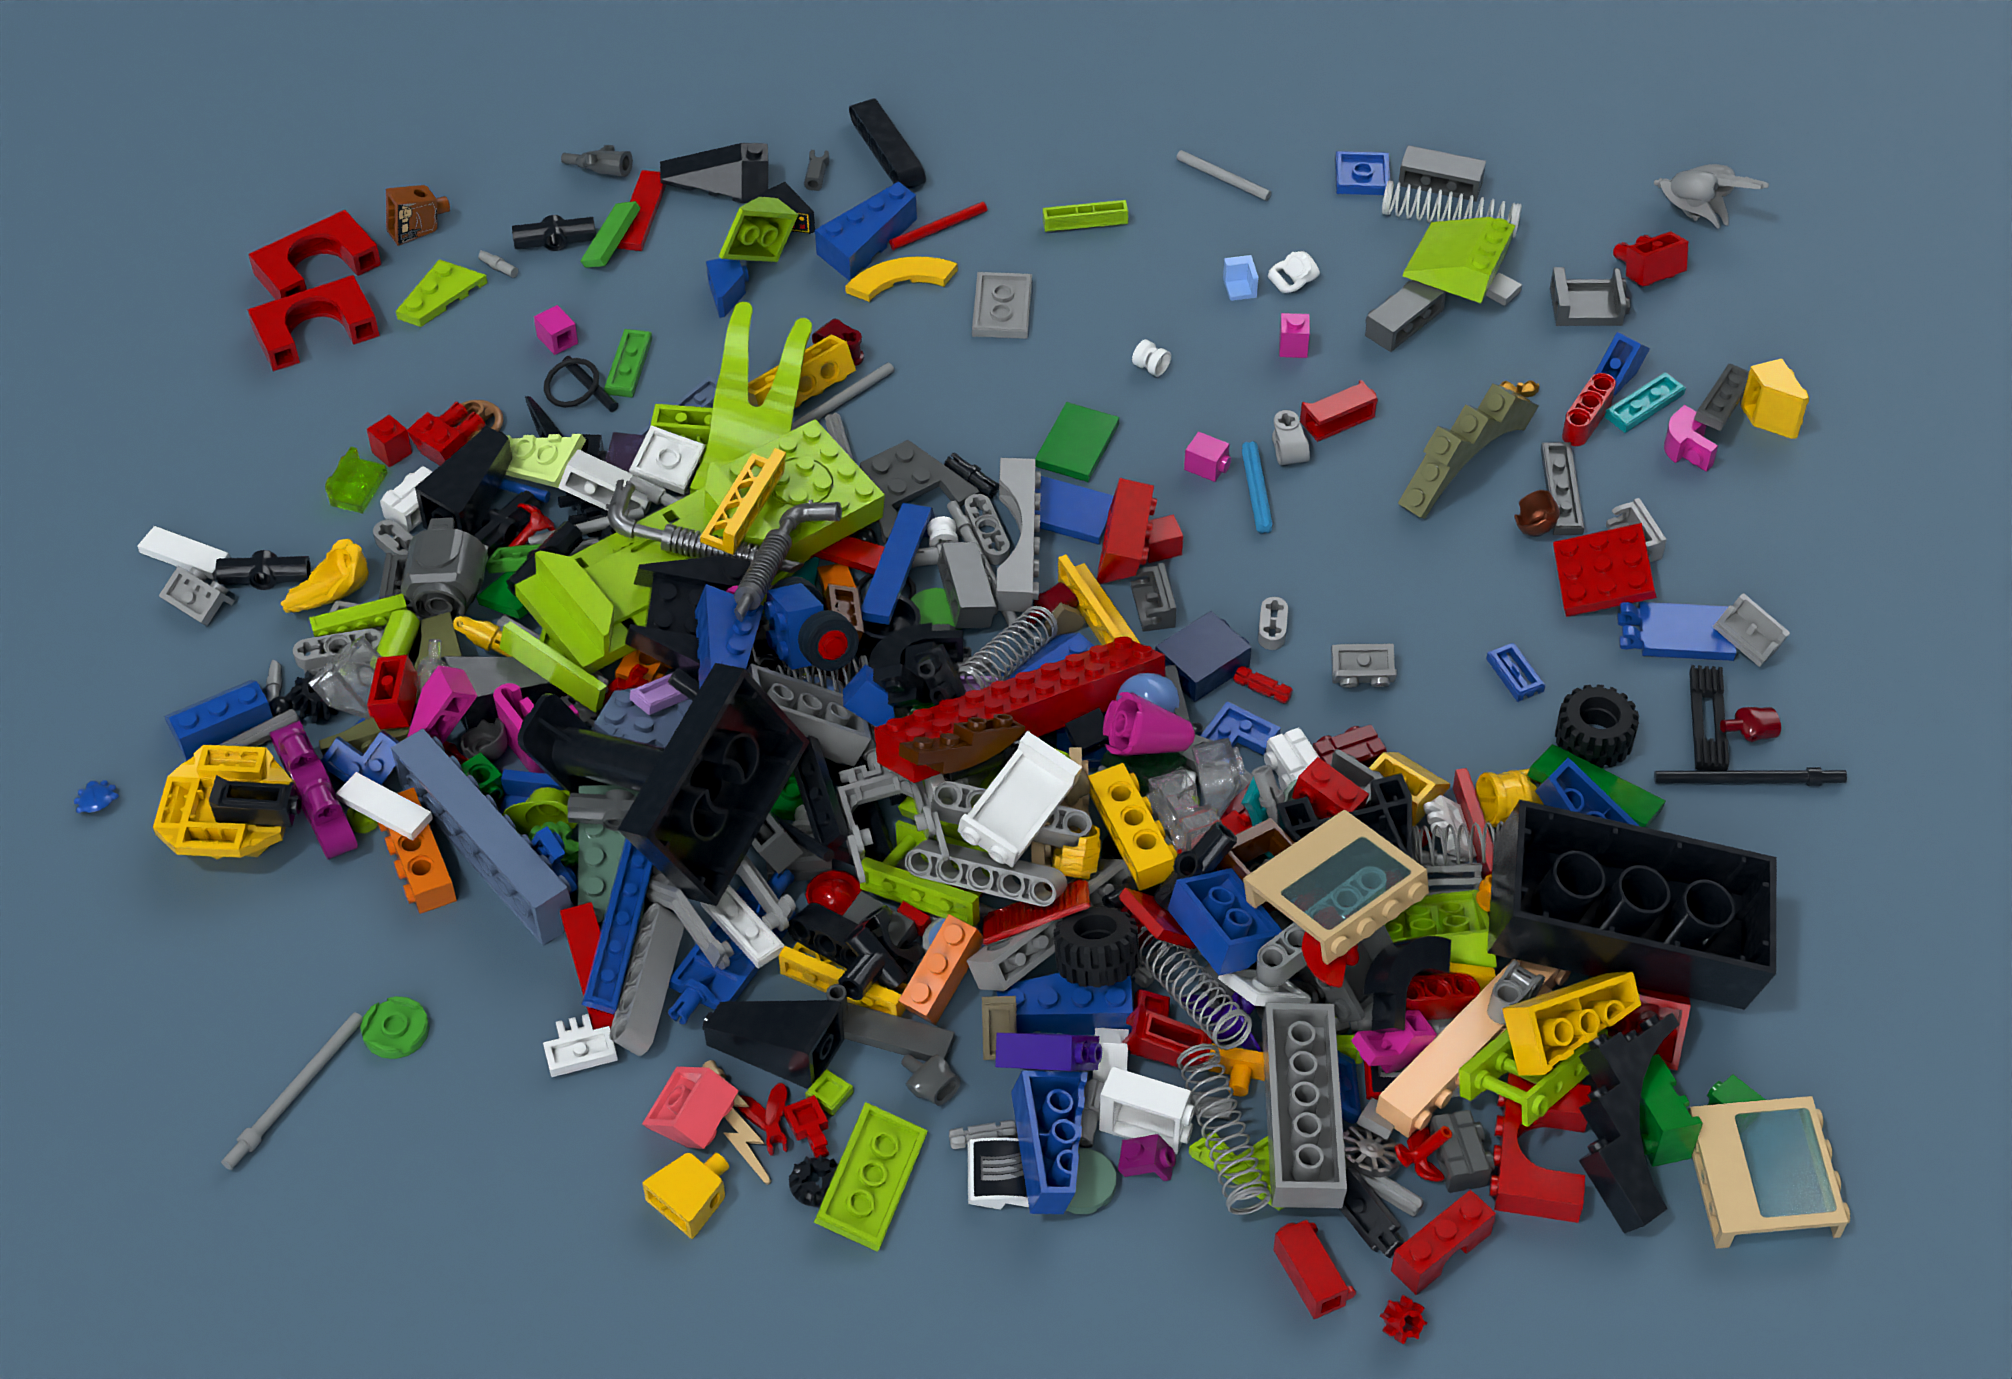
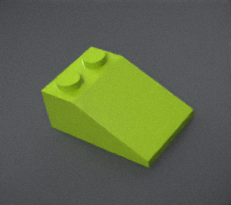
M758 197L739 207L719 257L731 260L778 262L799 214L778 198Z

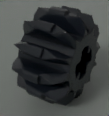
M321 669L317 672V675H312L307 670L305 678L297 677L295 687H292L290 691L294 711H300L302 719L312 716L314 723L318 720V717H323L328 722L330 714L338 715L340 705L344 703L341 681H335L333 673L323 676Z

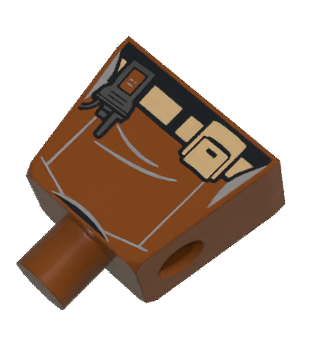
M425 185L386 189V230L397 246L436 231L437 215L450 211L447 197L436 198Z

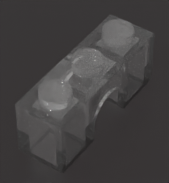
M1185 769L1148 779L1149 793L1146 794V797L1151 804L1152 811L1157 813L1164 830L1169 831L1176 849L1180 848L1182 852L1186 850L1191 851L1215 822L1222 823L1210 804L1198 807L1197 787Z

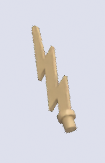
M709 1060L703 1064L704 1068H710L724 1080L726 1079L723 1069L718 1068L714 1060ZM737 1093L734 1098L733 1107H749ZM732 1108L724 1118L737 1133H723L762 1181L769 1185L771 1179L748 1146V1144L765 1143L736 1110Z

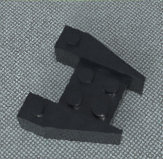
M720 555L639 564L634 585L650 587L645 627L630 624L625 644L674 669L679 668L699 681L700 659L697 657L699 638H696L698 620L695 619V609L704 587L707 584L727 591L732 586H739L750 566V561Z
M1402 773L1370 781L1371 807L1349 813L1412 858V795ZM1308 796L1276 804L1277 825L1295 843L1334 817L1331 816L1317 820ZM1360 839L1319 867L1316 885L1329 896L1365 869H1378L1383 874L1398 870L1402 880L1409 876L1411 872L1366 839Z

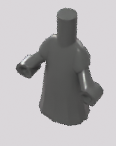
M604 145L600 150L588 151L581 155L563 153L561 156L562 163L578 165L581 168L590 169L599 174L622 177L628 176L633 162L630 151H614L613 145Z

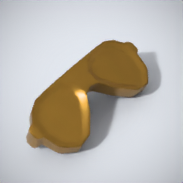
M1532 380L1527 381L1524 385L1519 382L1517 387L1508 381H1503L1499 385L1515 391L1524 397L1534 396L1539 391V383L1536 384Z

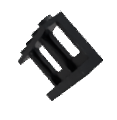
M808 735L806 738L810 742L793 772L814 839L833 850L834 859L855 866L848 848L841 846L847 840L849 833L831 780L838 782L840 786L848 785L849 782L841 784L838 772L865 765L863 757L860 756L854 767L835 763L824 758L818 738ZM875 800L858 805L852 816L859 830L869 828L873 844L864 846L865 857L883 862L893 851V847L878 802Z

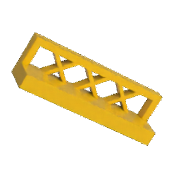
M775 448L768 459L753 453L751 454L701 534V543L734 555L785 472V451ZM755 465L762 468L757 477H754L751 472ZM750 487L746 496L741 498L738 491ZM738 507L733 517L728 519L725 513L726 510ZM724 529L723 540L712 536V533L716 530Z
M1066 554L1058 557V582L1064 583L1076 595L1079 601V605L1076 608L1080 611L1099 642L1105 645L1113 642L1117 637L1125 636L1140 643L1086 564L1074 566Z
M799 942L795 944L793 949L784 946L778 955L780 974L825 993L831 985L839 984V978L847 970L845 967L810 950ZM876 981L861 1000H853L847 997V1002L901 1017L906 1008L898 1001L902 995L899 993H903L908 984L902 982L895 989L890 990L880 986Z

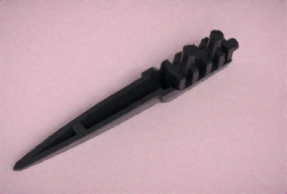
M525 396L539 437L548 438L549 434H560L561 437H564L535 400L530 396ZM566 492V496L558 497L560 508L571 507L573 511L577 510V515L568 517V521L573 525L608 516L607 510ZM603 530L588 533L587 536L602 537Z

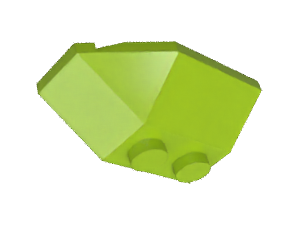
M655 404L650 426L705 444V451L699 462L701 464L708 445L713 408Z

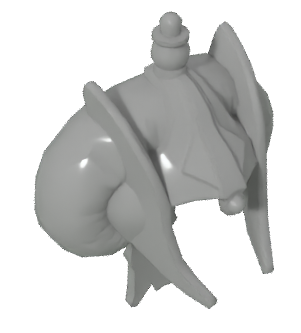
M1708 164L1677 173L1671 180L1667 178L1654 180V185L1662 188L1665 196L1674 205L1681 208L1688 217L1697 221L1700 216H1703L1710 220L1717 228L1721 226L1716 214L1721 217L1726 226L1729 225L1728 212L1723 196L1730 194L1734 187L1752 189L1769 187V183L1735 176L1734 171L1730 167L1719 164Z

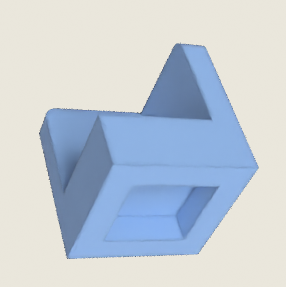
M1251 255L1224 258L1223 281L1231 301L1257 298L1258 275Z

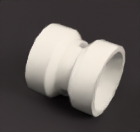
M1147 339L1142 340L1138 344L1132 356L1134 365L1140 368H1147L1148 372L1156 377L1161 376L1166 371L1171 361V353L1163 348H1156L1155 344Z

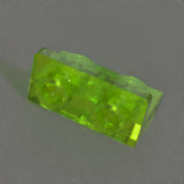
M350 447L346 455L340 458L338 467L333 475L329 476L326 481L325 491L328 493L330 505L363 514L388 473L386 465L359 459L357 448Z

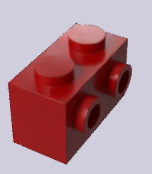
M408 655L377 658L367 707L370 717L374 718L380 730L410 727L420 678Z
M1317 757L1298 776L1292 798L1299 799L1308 796L1315 815L1323 819L1335 816L1344 809L1348 812L1364 809L1369 794Z

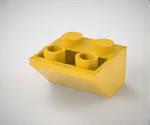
M1777 359L1750 367L1740 407L1753 426L1795 439L1798 438L1800 427L1803 423L1809 396L1795 378L1792 369L1788 368L1783 359Z
M1383 752L1369 767L1371 770L1378 771L1384 777L1402 773L1412 795V826H1415L1425 816L1424 804L1431 802L1439 795L1443 796L1450 788V783L1399 752Z

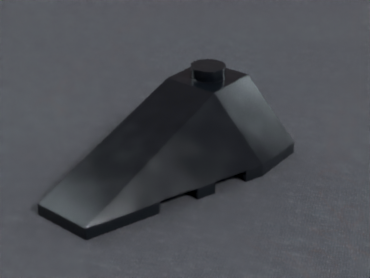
M739 143L660 161V183L690 191L699 188L709 191L711 196L717 197L718 194L732 196V201L748 203L758 198L759 193L768 190V144Z

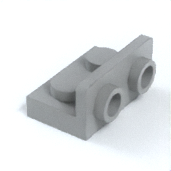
M178 566L159 594V597L208 626L223 601L231 606L235 602V600L226 595L229 591L227 588L214 580L209 585L205 582L207 576L193 567L188 572Z

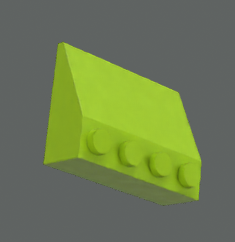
M1492 217L1431 222L1402 276L1482 303L1507 254L1516 225L1508 223L1505 219Z
M1478 890L1426 895L1421 901L1414 903L1400 913L1396 919L1390 920L1384 925L1393 943L1399 940L1424 936H1439L1451 939L1450 962L1491 968L1497 967L1496 955L1487 953L1489 916L1487 911L1483 910L1476 901Z

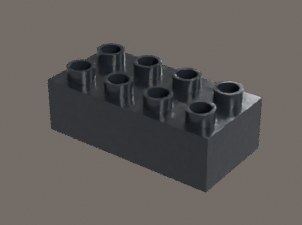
M1519 800L1494 838L1487 953L1593 977L1605 973L1633 972L1636 986L1745 1010L1776 975L1777 857Z

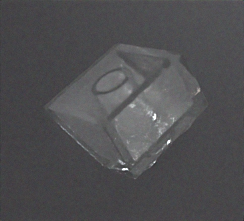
M362 635L343 646L313 677L309 684L329 707L370 719L367 703L377 658L382 656Z
M1229 738L1191 746L1203 805L1210 825L1219 821L1242 787L1240 776L1245 775L1244 764L1238 746L1232 748Z

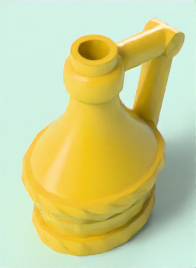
M1529 769L1510 770L1501 774L1485 772L1479 776L1475 792L1486 823H1491L1493 828L1497 827L1500 821L1505 823L1519 800L1543 804L1535 792L1537 787L1531 782L1537 781L1527 776Z

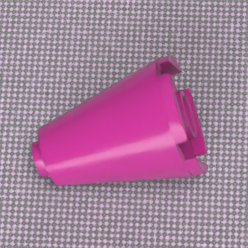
M1119 693L1118 695L1122 697L1118 701L1112 700L1105 714L1103 735L1108 736L1110 744H1105V746L1114 755L1128 756L1184 752L1194 742L1195 732L1190 721L1134 693Z

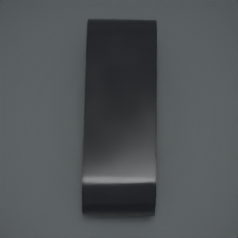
M815 902L807 905L789 920V927L787 928L789 935L793 940L846 969L857 958L844 942L846 936L857 927V923Z

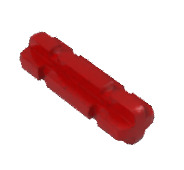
M1241 666L1234 675L1235 683L1242 686L1246 684L1249 689L1269 698L1274 696V700L1285 704L1291 698L1293 692L1291 687L1283 683L1278 685V681L1258 672L1254 674L1249 668Z

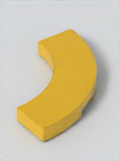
M918 256L892 259L876 264L859 273L845 286V291L847 294L870 302L877 294L893 287L894 283L910 280L911 283H932L945 287L958 271V263L940 258Z

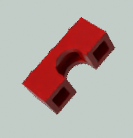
M1470 1189L1395 1250L1391 1272L1417 1295L1441 1275L1445 1263L1457 1250L1461 1249L1467 1254L1491 1234L1496 1213Z

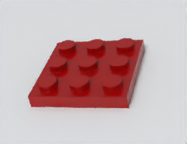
M1642 523L1553 542L1566 617L1620 606V603L1623 602L1635 603L1657 598Z

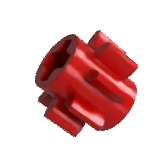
M1405 1295L1401 1296L1400 1302L1388 1300L1384 1313L1380 1314V1317L1384 1319L1386 1324L1382 1331L1390 1337L1394 1336V1339L1402 1344H1405L1407 1337L1419 1339L1423 1326L1427 1325V1322L1423 1320L1421 1315L1425 1308L1416 1302L1413 1303L1412 1299Z

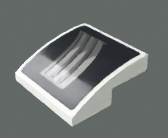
M1018 1138L970 1139L968 1142V1204L999 1210L1006 1203L1029 1207Z

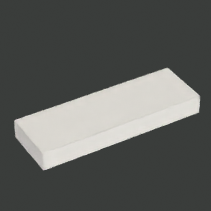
M156 526L149 531L137 546L139 552L177 567L180 566L188 571L193 567L212 580L216 578V560L219 558H230L228 552Z
M357 772L336 793L338 801L412 841L433 819L431 811Z
M728 885L717 906L700 902L706 912L758 969L776 958L784 948V944L730 885Z

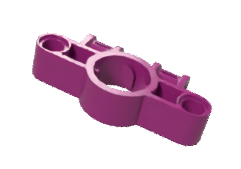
M297 721L269 732L278 757L286 773L293 780L297 795H300L302 798L301 809L310 823L327 860L358 848L355 835L336 797L327 772L316 755L301 722Z

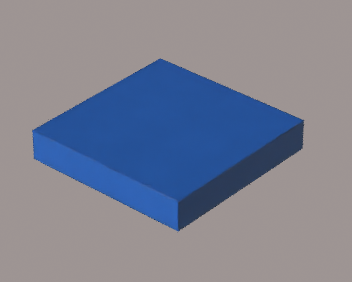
M1336 151V194L1384 195L1387 182L1390 180L1389 153Z

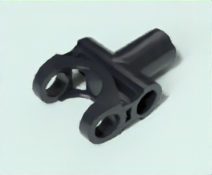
M887 905L881 906L867 915L844 939V942L857 958L839 978L838 982L839 985L845 987L847 997L853 1000H861L876 981L887 989H895L908 977V972L914 964L918 963L923 953V948L917 941L908 944L903 949L893 944L888 932L891 921L890 917L893 912ZM881 927L883 936L876 938L871 931Z

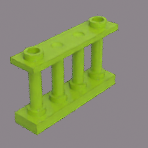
M898 820L895 823L897 846L884 861L879 862L868 857L861 861L866 882L860 883V889L899 903L905 901L919 910L945 919L950 914L975 927L980 921L979 896L982 892L970 889L964 891L949 884L919 878L906 870L896 867L908 852L926 840L923 830L917 831L915 825ZM944 835L946 843L988 852L981 847ZM921 853L922 859L929 863L928 858ZM951 860L952 866L959 870L958 864ZM981 867L983 874L990 878L989 872Z
M1604 1028L1597 1035L1605 1032L1608 1037V1030ZM1506 1029L1459 1068L1460 1097L1472 1101L1483 1091L1490 1090L1521 1104L1522 1125L1529 1127L1539 1117L1544 1116L1550 1107L1589 1074L1579 1056L1590 1049L1587 1043L1582 1044L1574 1051L1572 1056L1554 1065L1555 1068L1548 1074L1518 1075ZM1509 1072L1536 1085L1526 1092L1498 1078Z

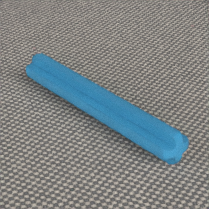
M1254 441L1250 443L1244 442L1242 444V455L1256 530L1261 534L1264 532L1269 533L1272 531L1273 523L1258 445Z

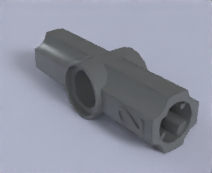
M620 789L610 790L606 792V795L571 793L568 799L569 823L602 824L603 827L609 830L618 831V827L637 796H634L629 791Z

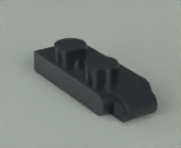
M1347 1167V1191L1343 1207L1339 1209L1373 1251L1378 1252L1380 1250L1386 1257L1391 1258L1395 1250L1405 1243L1404 1239L1397 1232L1401 1226L1355 1168Z

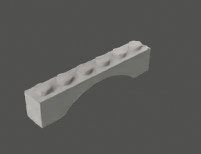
M1000 458L999 500L1015 518L1020 530V539L1008 559L997 568L996 599L998 600V611L1025 612L1028 608L1032 607V600H1038L1039 582H1033V577H1039V559H1034V555H1039L1040 537H1034V532H1040V515H1035L1034 510H1040L1041 493H1035V489H1040L1041 471H1035V459Z

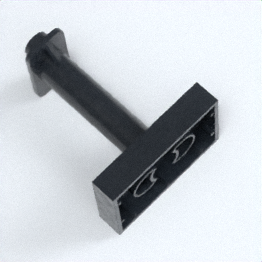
M715 663L666 747L592 731L557 695L550 693L541 695L531 712L525 716L517 738L520 748L563 790L569 791L570 794L579 793V786L599 785L600 782L638 791L636 799L617 830L670 882L681 889L688 899L714 906L718 905L810 742L744 668Z

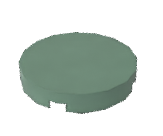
M1078 1148L1079 1161L1076 1191L1066 1211L1074 1214H1091L1096 1212L1097 1208L1102 1207L1104 1204L1106 1206L1111 1202L1116 1192V1171L1112 1162L1102 1153L1089 1148Z

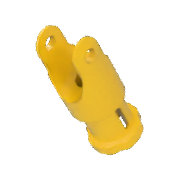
M459 616L454 619V629L465 634L476 646L486 651L493 650L506 657H512L500 649L502 631L499 626L489 621H475L466 616Z

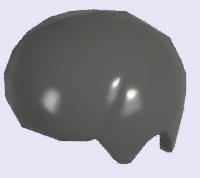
M496 718L495 723H489L482 719L477 727L469 729L462 735L460 743L462 752L468 759L481 752L490 762L498 760L507 750L509 743L505 725L499 718Z

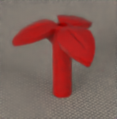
M519 503L517 507L523 508L531 514L530 522L509 544V547L526 545L528 537L534 536L537 531L545 529L554 531L556 527L538 508L529 504Z
M1442 1126L1430 1136L1429 1128L1425 1127L1421 1131H1415L1408 1138V1148L1403 1144H1396L1394 1146L1395 1153L1399 1161L1406 1168L1414 1163L1418 1176L1429 1181H1443L1444 1175L1435 1165L1427 1162V1157L1452 1137V1132L1448 1127Z

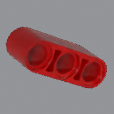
M1606 373L1594 374L1567 411L1562 432L1564 442H1571V446H1581L1588 441L1605 416V411L1611 407L1616 381L1611 375Z
M1464 973L1414 976L1407 991L1406 1010H1419L1426 1020L1455 1018L1480 993V986L1473 977Z

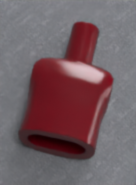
M1059 582L1049 590L1040 593L1038 600L1033 601V606H1042L1052 613L1059 603L1075 608L1079 605V601L1076 595L1064 583ZM1034 610V611L1041 612V613H1043L1045 616L1049 617L1046 613H1044V612H1042V611H1040V610ZM1037 613L1028 614L1039 619L1040 621L1044 618L1042 615H1039ZM1026 618V621L1033 625L1038 623L1034 619Z
M1743 707L1736 711L1735 719L1721 720L1720 722L1722 732L1740 731L1745 740L1749 742L1777 738L1781 732L1779 716L1772 707Z

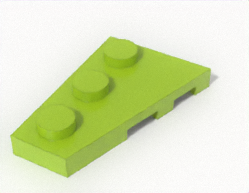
M439 259L396 310L397 319L422 327L446 311V306L454 300L459 299L461 301L469 296L468 291L475 286L481 288L487 284V277L485 274Z

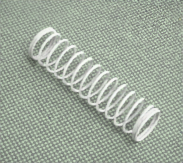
M1390 180L1387 182L1382 204V214L1389 215L1396 201L1395 212L1397 217L1402 214L1406 203L1407 219L1411 218L1417 203L1416 217L1418 221L1422 219L1426 206L1427 221L1429 223L1433 220L1437 206V222L1444 220L1447 209L1448 221L1450 220L1452 191L1449 193L1446 207L1440 220L1442 190H1439L1433 213L1429 219L1431 187L1428 190L1425 204L1419 217L1421 186L1418 187L1409 215L1411 185H1408L1401 210L1398 214L1401 183L1398 182L1391 204L1394 182ZM1462 193L1459 196V200L1452 220H1455L1458 209V220L1461 219L1463 201ZM1473 195L1470 196L1464 219L1467 218L1468 212L1469 219L1472 218ZM1484 197L1480 200L1475 218H1478L1479 212V218L1483 215ZM1494 199L1491 200L1486 217L1490 215L1493 218ZM1505 201L1501 203L1497 218H1500L1501 215V218L1504 219ZM1515 202L1511 206L1507 219L1508 223L1511 219V224L1516 225L1512 235L1513 238L1516 236L1522 208L1521 203L1515 204Z

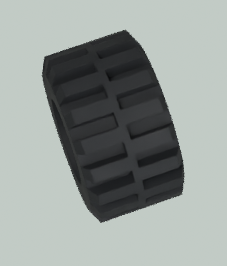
M1597 684V687L1584 685L1583 690L1579 688L1572 690V694H1567L1563 703H1561L1555 729L1557 746L1602 769L1604 765L1609 767L1616 766L1617 761L1623 762L1632 751L1639 724V714L1635 710L1636 705L1633 701H1627L1628 696L1626 694L1617 693V689L1613 687L1607 689L1604 688V685ZM1588 724L1600 725L1606 729L1594 728Z
M1091 906L1086 910L1063 917L1062 920L1056 923L1053 934L1057 971L1060 972L1063 978H1067L1068 982L1072 984L1078 983L1079 986L1084 987L1110 986L1116 982L1126 980L1127 976H1132L1136 972V968H1139L1138 927L1135 919L1131 918L1129 913L1121 912L1117 908H1108L1107 906Z

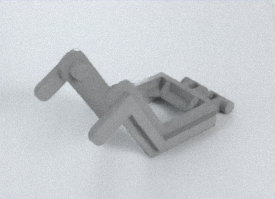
M877 761L873 762L875 770L867 771L866 765L838 772L841 784L849 782L848 785L837 787L838 793L836 796L849 833L846 844L849 854L852 855L859 883L866 882L861 863L865 858L864 846L873 844L869 828L859 830L858 825H855L852 813L860 804L900 793L913 797L918 813L914 815L917 831L923 830L926 840H934L936 835L942 859H950L938 813L931 812L922 781L913 783L880 765Z
M746 854L735 874L742 878L766 912L762 916V921L770 930L777 928L782 932L789 927L788 920L796 908L795 902L788 894L779 900ZM653 865L646 891L648 900L672 909L714 968L718 966L723 970L730 965L729 957L734 955L730 944L727 941L720 943L715 939L681 889L677 888Z

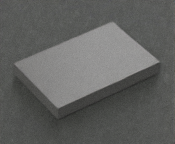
M977 272L972 337L1028 338L1032 274Z

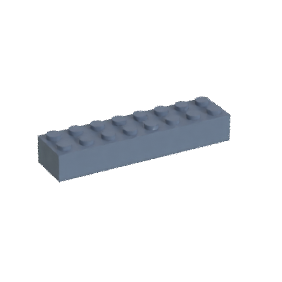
M421 729L392 746L391 750L401 787L404 790L414 787L421 806L432 812V822L535 938L544 946L564 933L560 910L574 907L569 896L571 887L564 876H557L553 872L549 860L543 854L539 856L534 851L532 842L525 834L520 836L511 818L507 814L502 816L498 811L493 798L488 794L484 796L472 775L466 776L462 772L459 761L453 755L449 757L445 753L441 741L436 736L431 737L424 729Z

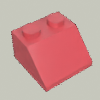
M676 1067L642 1125L687 1148L705 1149L714 1140L717 1134L716 1128L722 1118L733 1108L734 1098L739 1090L710 1068Z

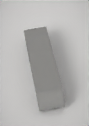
M952 781L941 782L934 789L931 812H937L940 821L959 825L961 817L970 812L972 806L977 803L987 789ZM948 798L951 799L954 803L951 805L943 804L940 801V799ZM1059 805L1048 820L1050 825L1043 826L1033 841L1062 848L1063 845L1076 847L1078 846L1079 837L1089 836L1092 820L1082 810ZM1076 826L1080 828L1082 832H1071L1068 827Z
M931 839L919 843L905 858L907 870L916 877L1037 906L1051 905L1067 887L1065 875L1056 868L1018 860L1011 868L1005 863L1000 864L993 860L988 852L946 843L950 859L943 860L938 841ZM921 853L928 858L929 863L922 859ZM951 860L958 864L959 870L952 866ZM981 867L989 872L990 878L983 874ZM1012 875L1020 879L1021 885L1013 880ZM1043 882L1051 886L1052 892L1045 889Z
M1365 869L1306 914L1314 920L1324 910L1335 909L1340 918L1350 917L1386 892V876L1378 869ZM1295 922L1259 949L1256 974L1261 984L1268 987H1277L1307 965L1302 947H1293V945L1302 946V939L1305 930ZM1268 964H1275L1277 966L1271 967Z
M658 903L649 906L641 919L609 1034L610 1040L637 1056L645 1054L655 1038L684 930V925L678 916Z

